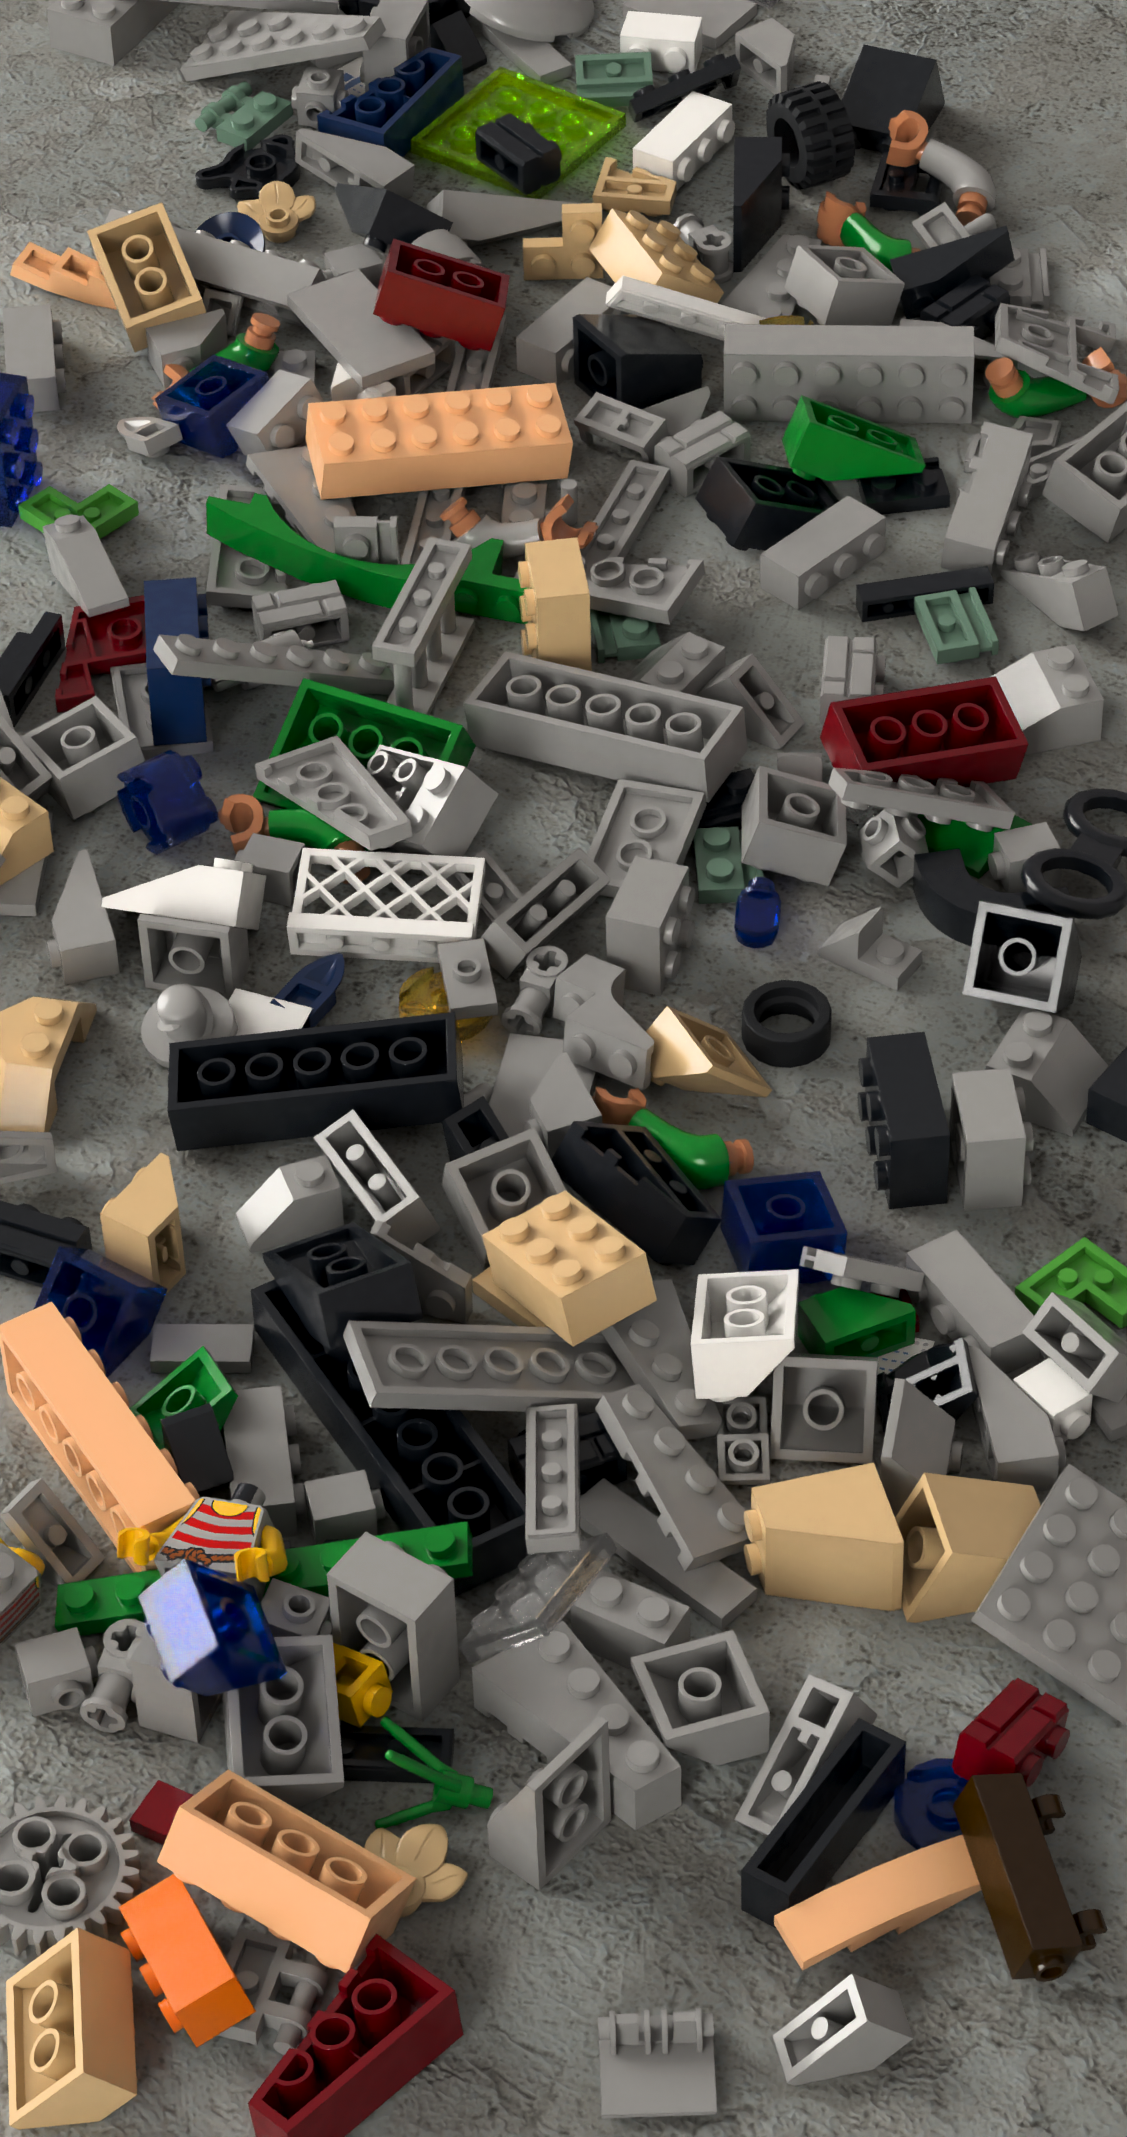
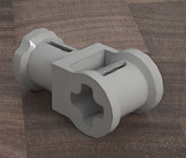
M686 213L678 217L673 225L680 230L682 240L697 251V259L701 264L715 274L713 279L716 283H724L730 280L733 276V266L729 262L728 252L732 248L731 236L726 232L719 231L713 224L704 227L703 221L693 213Z
M547 945L538 947L528 954L526 959L527 968L519 980L520 993L514 1004L506 1008L501 1017L502 1025L510 1033L539 1036L542 1031L544 1016L552 1017L556 977L565 971L569 965L567 954L562 949Z
M136 1619L119 1620L110 1625L104 1633V1650L97 1664L99 1679L91 1698L84 1700L80 1707L82 1719L100 1731L116 1733L118 1730H123L127 1723L126 1709L130 1700H132L133 1680L131 1669L127 1668L126 1661L133 1640L137 1637L142 1638L147 1629V1626Z

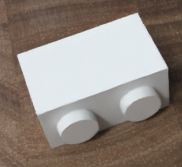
M628 11L620 34V53L651 52L652 71L677 73L689 69L690 73H693L697 69L702 53V17Z

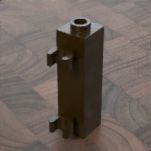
M1022 1773L972 1775L953 1804V1809L1012 1980L1035 1978L1040 1982L1055 1980L1067 1972L1068 1967L1080 1951H1087L1096 1947L1093 1934L1106 1933L1108 1930L1099 1909H1087L1073 1915L1071 1913L1044 1835L1052 1834L1055 1831L1051 1818H1064L1066 1815L1060 1796L1057 1794H1045L1031 1800Z

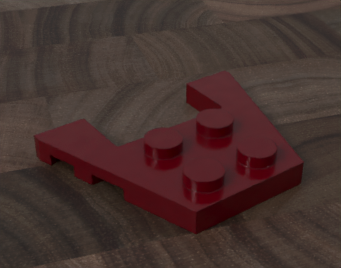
M144 595L129 597L130 606L88 617L81 606L74 607L66 642V657L60 669V684L55 692L57 713L69 711L95 696L90 675L111 674L110 667L146 663Z

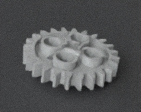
M61 1794L57 1798L54 1807H47L42 1796H37L35 1809L27 1811L21 1803L16 1802L14 1803L15 1817L9 1819L0 1813V1946L12 1939L14 1954L19 1956L28 1945H34L36 1955L39 1957L47 1950L48 1946L55 1945L78 1927L108 1939L107 1922L116 1925H123L125 1923L119 1906L135 1897L134 1891L141 1889L140 1870L142 1868L139 1850H136L134 1835L133 1833H124L123 1820L120 1817L109 1821L107 1807L104 1805L90 1814L87 1798L83 1797L76 1803L74 1808L67 1807L65 1795Z

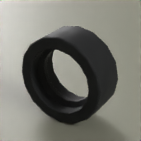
M779 980L765 983L756 988L745 999L742 1010V1040L746 1050L758 1061L775 1067L792 1068L807 1065L818 1059L830 1045L832 1009L829 1001L816 987L801 981ZM790 1014L808 1019L813 1025L799 1032L778 1033L765 1028L760 1023L771 1016Z

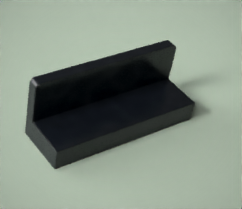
M45 611L32 633L17 632L0 657V689L13 727L16 726L66 648L61 614Z

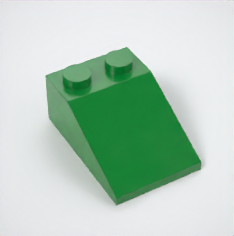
M803 395L800 397L782 438L789 466L793 468L792 471L796 475L810 481H815L816 477L826 481L922 473L926 466L916 438Z

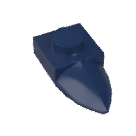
M343 954L328 955L308 964L296 973L274 997L313 1008L302 1028L315 1027L336 1004V990L342 981L345 970ZM272 999V1001L270 1002L271 1004L285 1008L275 999Z

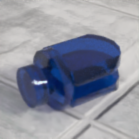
M764 877L751 879L748 887L742 890L737 898L734 930L738 942L744 946L754 949L764 948L772 945L777 937L781 915V900L779 894L775 891V884L772 880Z

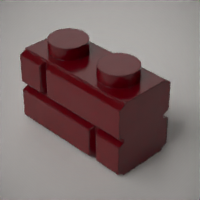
M1019 1678L1015 1681L1012 1680L959 1734L952 1763L954 1773L968 1781L972 1775L1022 1773L1026 1786L1030 1787L1037 1779L1045 1758L1049 1756L1057 1759L1068 1742L1070 1730L1065 1728L1069 1713L1067 1703L1048 1693L1041 1695L1038 1688Z

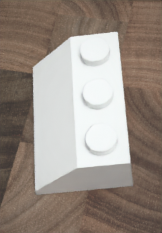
M799 1269L698 1274L690 1344L696 1399L727 1402L737 1397H747L795 1348Z

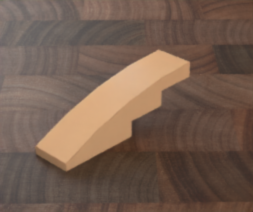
M29 242L12 265L10 275L64 297L117 310L98 261L68 247L62 256H59Z
M962 1834L878 1865L825 1889L774 1915V1925L803 1971L848 1947L850 1952H853L894 1929L899 1935L981 1891V1887Z

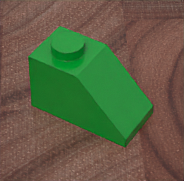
M846 1287L815 1294L809 1299L798 1302V1337L809 1354L879 1357L915 1344L916 1310L910 1303Z

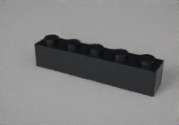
M988 566L858 584L856 585V608L862 622L916 615L914 612L915 596L956 590L958 594L968 593L970 587L976 588L983 605L993 604L994 581Z

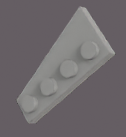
M302 446L247 454L246 467L253 476L258 475L264 482V490L271 500H277L286 511L285 518L293 529L298 528L306 540L312 544L335 553L334 517L357 515L350 497L320 499L308 447Z

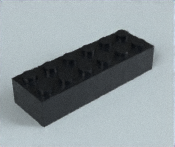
M455 1012L169 1043L167 1112L177 1151L315 1137L352 1109L369 1131L442 1123L444 1119L464 1108L463 1052Z

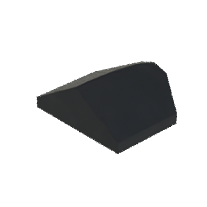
M963 1338L954 1339V1343L938 1344L912 1356L890 1373L882 1372L877 1375V1397L884 1433L886 1431L895 1378L906 1379L953 1417L955 1422L978 1396L968 1343Z

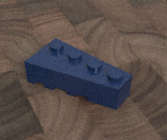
M432 47L424 49L395 67L393 76L382 79L378 77L368 84L369 91L359 97L353 94L347 96L340 101L341 108L333 113L326 109L318 114V132L385 146L401 157H404L465 95L462 56Z
M196 577L144 581L146 665L154 746L207 742L204 687L212 686L211 678L171 675L153 650L159 634L170 636L188 634L200 639H209L206 593H197Z

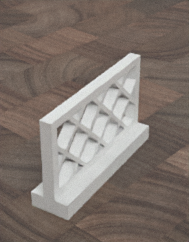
M302 848L292 912H289L287 921L290 953L293 955L328 956L341 953L345 958L439 963L437 944L476 939L486 867L485 858ZM312 864L332 865L337 870L336 873L321 883L310 874ZM364 867H376L383 873L366 886L354 875ZM410 869L422 870L429 876L412 888L400 878L401 875ZM455 872L473 873V880L458 891L446 878ZM347 880L357 892L339 903L328 891ZM392 882L403 894L385 905L375 893ZM438 885L449 897L431 908L420 896ZM319 897L331 907L324 914L304 913V908ZM364 900H367L377 910V912L369 917L352 916L348 912ZM411 902L423 913L416 919H401L394 914ZM456 905L468 915L467 922L444 921L440 916Z

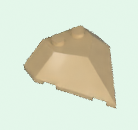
M31 997L0 1011V1131H50L58 1111L55 1079L70 1042H85L97 1012L96 1004L56 998Z

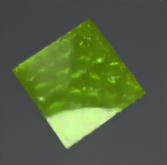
M500 66L411 139V151L432 162L440 163L463 174L471 175L526 198L541 199L626 127V113ZM511 113L523 123H530L537 133L548 141L553 140L558 144L562 153L560 161L561 176L559 180L545 187L541 185L539 190L528 195L523 194L476 159L475 132L477 128L491 121L495 123L497 118Z

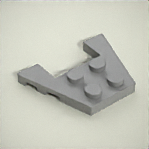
M1000 303L995 316L996 352H999L1003 357L1027 365L1108 404H1114L1119 392L1118 375L1078 362L1077 343L1095 349L1102 347L1105 352L1111 353L1116 341L1115 324L1101 321L1098 328L1083 325L1085 322L1084 318L1071 315L1067 322L1048 319V311Z

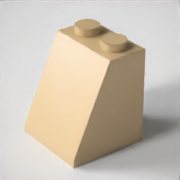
M874 1462L751 1488V1510L744 1511L745 1528L751 1543L744 1545V1556L749 1574L751 1576L758 1574L765 1595L886 1611L902 1609L904 1540Z
M923 1473L895 1517L904 1540L902 1609L907 1622L919 1623L977 1611L1041 1507L1034 1486Z

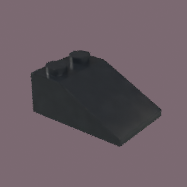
M735 137L733 272H742L781 227V210H789L790 186H782V177H790V153H782V137Z
M337 183L335 188L336 195L351 231L365 238L364 246L385 254L386 249L390 250L393 238L412 244L414 240L427 232L437 229L450 231L453 222L387 189Z
M720 456L716 457L695 498L707 512V518L715 523L724 533L727 543L742 551H747L749 548L766 551L839 502L826 484L818 477H816L815 481H810L796 475L792 468Z
M354 1222L262 1253L264 1263L310 1335L330 1351L348 1350L343 1333L349 1320L411 1323L423 1319L412 1262Z

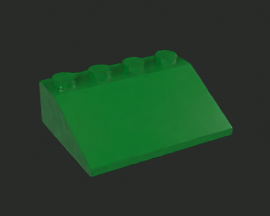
M303 678L269 759L337 735L365 769L379 745L450 762L467 768L476 745L463 725ZM259 780L253 797L259 802L281 809L302 808Z

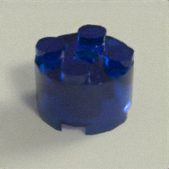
M168 750L117 776L119 780L124 782V788L117 791L122 812L133 833L141 829L151 841L147 843L145 848L156 855L209 830L210 824L218 821L217 808L213 801L205 795L199 782L202 779V771L192 755L182 758L178 753Z

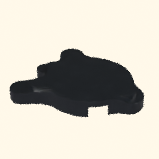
M280 134L269 139L260 140L261 148L245 151L243 143L232 149L219 164L199 170L195 175L196 185L203 190L229 188L230 197L235 200L259 199L260 190L264 185L272 181L285 182L293 187L300 177V165L295 162V142L292 137Z

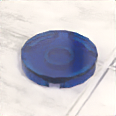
M936 1758L916 1765L907 1772L905 1782L901 1787L899 1784L894 1792V1823L902 1838L916 1850L962 1835L953 1804L968 1780L954 1773L952 1768L953 1759Z

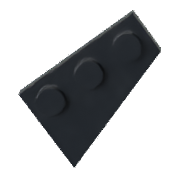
M724 54L716 55L703 63L704 68L693 73H690L689 69L682 70L668 78L669 83L656 89L654 85H648L633 93L634 99L629 101L628 107L634 123L675 108L683 101L682 97L689 95L692 91L708 96L709 92L718 87L717 84L722 83L725 90L737 86L741 66L736 55L734 54L725 58Z

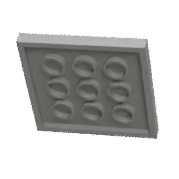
M1068 1464L1053 1485L970 1621L1126 1726L1127 1502L1071 1464Z

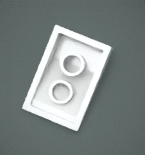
M215 858L213 867L197 865L102 898L101 907L259 930L266 875L253 873L254 864Z

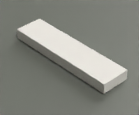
M624 275L611 287L606 295L605 305L722 341H724L725 324L772 325L771 319Z

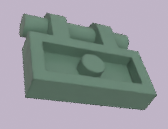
M243 81L237 86L232 85L226 89L218 102H211L201 110V115L195 120V125L202 132L212 127L216 129L217 141L233 147L244 143L245 151L254 148L260 143V140L265 139L293 115L291 101L277 97L272 93L260 91L253 98L249 97L253 91L249 83Z

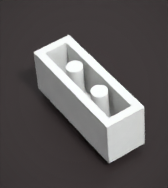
M692 91L633 148V169L638 167L649 171L652 175L674 180L677 182L678 190L685 182H689L693 175L705 163L709 162L725 143L732 139L735 131V123L732 121V104Z

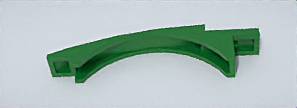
M254 493L250 504L211 496L206 501L208 535L236 551L299 580L311 584L336 580L341 594L366 603L392 609L415 564L396 565L359 561L322 549L294 532L273 509L267 495ZM491 538L472 549V559L454 592L455 611L527 624L528 622H522L519 605V596L524 595V589L527 588L520 587L519 579L501 576L504 540Z

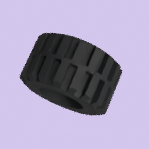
M817 81L775 94L769 100L768 109L766 110L767 136L782 137V153H790V177L785 178L792 186L800 190L845 177L851 172L855 155L853 129L846 108L834 89H831L825 82Z

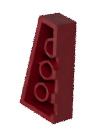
M376 1933L366 1946L367 1956L356 1970L350 1968L338 1983L339 1993L325 2011L318 2010L307 2024L308 2034L296 2049H288L248 2102L256 2137H345L464 2035L455 1990Z

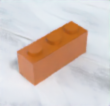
M174 1874L119 1906L129 1926L120 1934L136 1962L146 1958L147 1963L139 1967V1970L155 1997L163 1993L167 1997L159 2002L158 2006L174 2033L185 2028L197 2048L256 2012L199 1907L185 1884Z

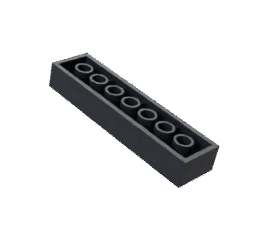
M275 1279L251 1289L255 1331L356 1470L365 1469L370 1489H380L384 1508L401 1531L468 1521L472 1532L473 1576L454 1579L455 1597L542 1557V1553L527 1554L525 1540V1495L460 1410L370 1408L349 1351H330L314 1339Z

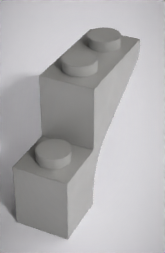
M585 954L558 975L555 981L553 1018L565 1022L563 1053L567 1052L570 1060L576 1064L645 1090L651 1083L650 1064L651 1054L654 1050V1040L623 1009L626 969Z

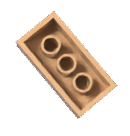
M229 1769L179 1806L157 1860V1863L173 1871L180 1881L202 1888L219 1898L226 1908L237 1913L246 1914L268 1927V1930L275 1937L285 1941H292L314 1954L323 1965L332 1969H339L344 1973H347L350 1968L354 1969L367 1956L366 1946L376 1933L385 1940L394 1933L417 1879Z

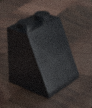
M863 45L841 100L851 121L855 149L864 148L878 151L883 154L884 149L889 150L892 141L888 128L890 120L897 117L903 110L920 114L926 120L929 131L945 104L937 60Z
M579 314L573 317L574 382L591 398L598 392L633 407L644 409L702 388V354L664 323L638 315Z
M980 900L962 994L1057 1013L1072 1004L1082 958L1075 918Z

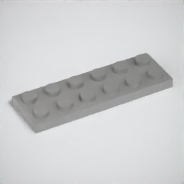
M349 1320L343 1333V1338L370 1408L526 1412L528 1407L578 1404L579 1413L596 1412L595 1407L604 1394L635 1385L602 1332L574 1347L549 1327Z

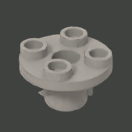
M187 983L176 984L165 989L160 994L158 1000L147 1011L141 1027L142 1040L148 1054L158 1064L169 1068V1043L236 1036L238 1031L233 1010L223 995L213 989L191 986Z

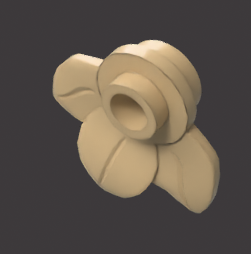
M272 181L264 185L260 190L259 199L239 201L237 208L239 213L250 216L259 224L269 241L283 243L295 236L299 222L310 218L314 214L316 203L314 196L304 195L295 197L294 191L289 184L281 181Z
M421 1824L406 1831L401 1838L384 1828H378L366 1840L365 1849L417 1878L400 1918L415 1912L421 1902H443L458 1893L467 1880L468 1873L454 1864L445 1863L449 1843L447 1833L441 1825Z

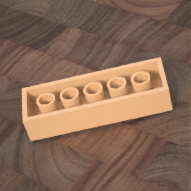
M555 383L308 403L305 440L321 500L568 478L573 441Z
M51 1301L0 1324V1348L9 1396L117 1548L118 1532L122 1529L133 1527L145 1529L150 1534L163 1531L185 1515L196 1499L200 1498L196 1488L191 1482L184 1484L179 1478L175 1461L166 1448L159 1450L155 1445L152 1431L146 1419L141 1414L134 1416L129 1409L128 1398L122 1386L117 1381L111 1383L108 1380L98 1353L94 1349L87 1351L82 1344L81 1334L74 1320L70 1316L64 1318ZM133 1557L124 1558L134 1573L158 1569L154 1560L149 1561L146 1566H140L134 1563Z

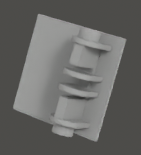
M701 2007L695 2008V2011L673 2012V2015H667V2009H661V2015H650V2009H644V2016H638V2013L615 2014V2010L609 2011L608 2017H598L602 2119L717 2115L713 2013H702Z

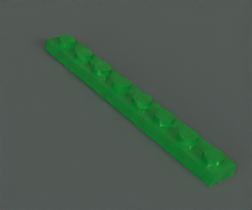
M468 1521L375 1535V1537L383 1541L396 1543L405 1553L428 1565L434 1564L439 1566L454 1579L473 1576L472 1532ZM359 1538L285 1549L288 1565L282 1573L269 1577L264 1595L272 1578L329 1597L327 1573ZM158 1569L58 1584L55 1628L57 1632L77 1627L79 1635L83 1636L103 1633L110 1625L123 1619H136L148 1626L151 1608L158 1597L164 1598L167 1588ZM234 1604L235 1612L258 1609Z

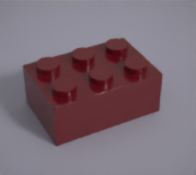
M393 238L379 281L373 315L379 316L384 322L391 325L401 326L405 324L417 328L424 335L432 338L446 337L458 341L461 346L470 350L477 351L483 349L491 352L506 308L510 275Z

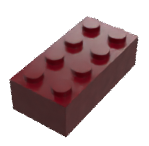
M996 676L831 702L820 735L822 744L835 768L883 772L892 777V782H898L901 774L917 775L936 786L938 777L954 779L958 782V785L963 787H970L971 781H981L989 784L1016 779L1029 745Z

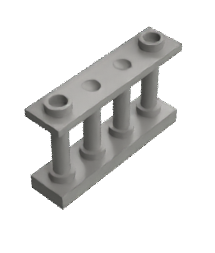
M429 537L372 644L373 660L393 663L395 687L386 703L430 715L475 627V619L455 615L454 592L472 559L471 544Z

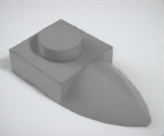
M132 417L121 419L117 424V430L125 438L128 449L146 455L149 458L159 457L168 453L171 445L183 440L178 424L160 418Z

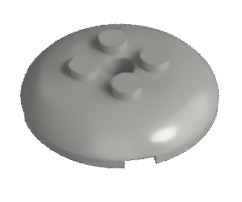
M464 0L471 6L469 14L489 27L514 37L538 42H554L555 36L567 35L570 39L581 36L589 29L595 12L593 0Z

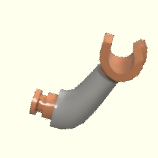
M903 110L897 117L891 118L888 128L892 141L886 164L908 167L919 163V168L943 182L953 193V202L957 207L955 216L963 226L993 210L996 203V188L991 175L981 164L961 151L934 138L926 142L928 124L920 114Z
M569 494L554 505L546 518L541 517L525 521L500 523L491 519L488 514L479 517L474 509L468 510L465 507L468 501L464 497L451 504L439 516L443 521L449 520L451 522L449 529L455 535L452 541L471 544L472 549L491 538L504 540L503 560L525 555V543L577 537L580 549L584 548L595 537L599 527L597 523L587 521L582 528H572L563 521L562 515L574 503Z

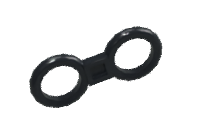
M1094 788L1080 791L1066 801L1063 819L1069 831L1077 837L1070 849L1052 848L1036 852L1023 864L1021 880L1027 893L1039 904L1062 915L1077 919L1096 920L1114 916L1126 907L1127 882L1116 868L1120 864L1122 856L1127 857V837L1107 833L1095 827L1084 815L1086 811L1097 808L1113 809L1127 814V793L1114 789ZM1053 869L1075 870L1097 879L1106 887L1108 894L1095 899L1070 896L1053 888L1044 880L1042 874Z

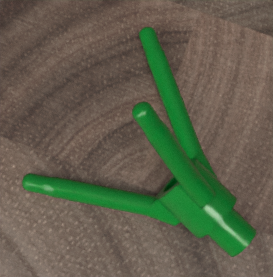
M385 1716L381 1719V1726L426 1765L393 1750H387L385 1758L397 1766L435 1784L431 1801L377 1819L375 1821L376 1829H385L431 1813L448 1811L452 1806L466 1809L468 1805L484 1809L489 1808L493 1797V1788L474 1783V1777L459 1774L456 1770L438 1759L389 1717Z

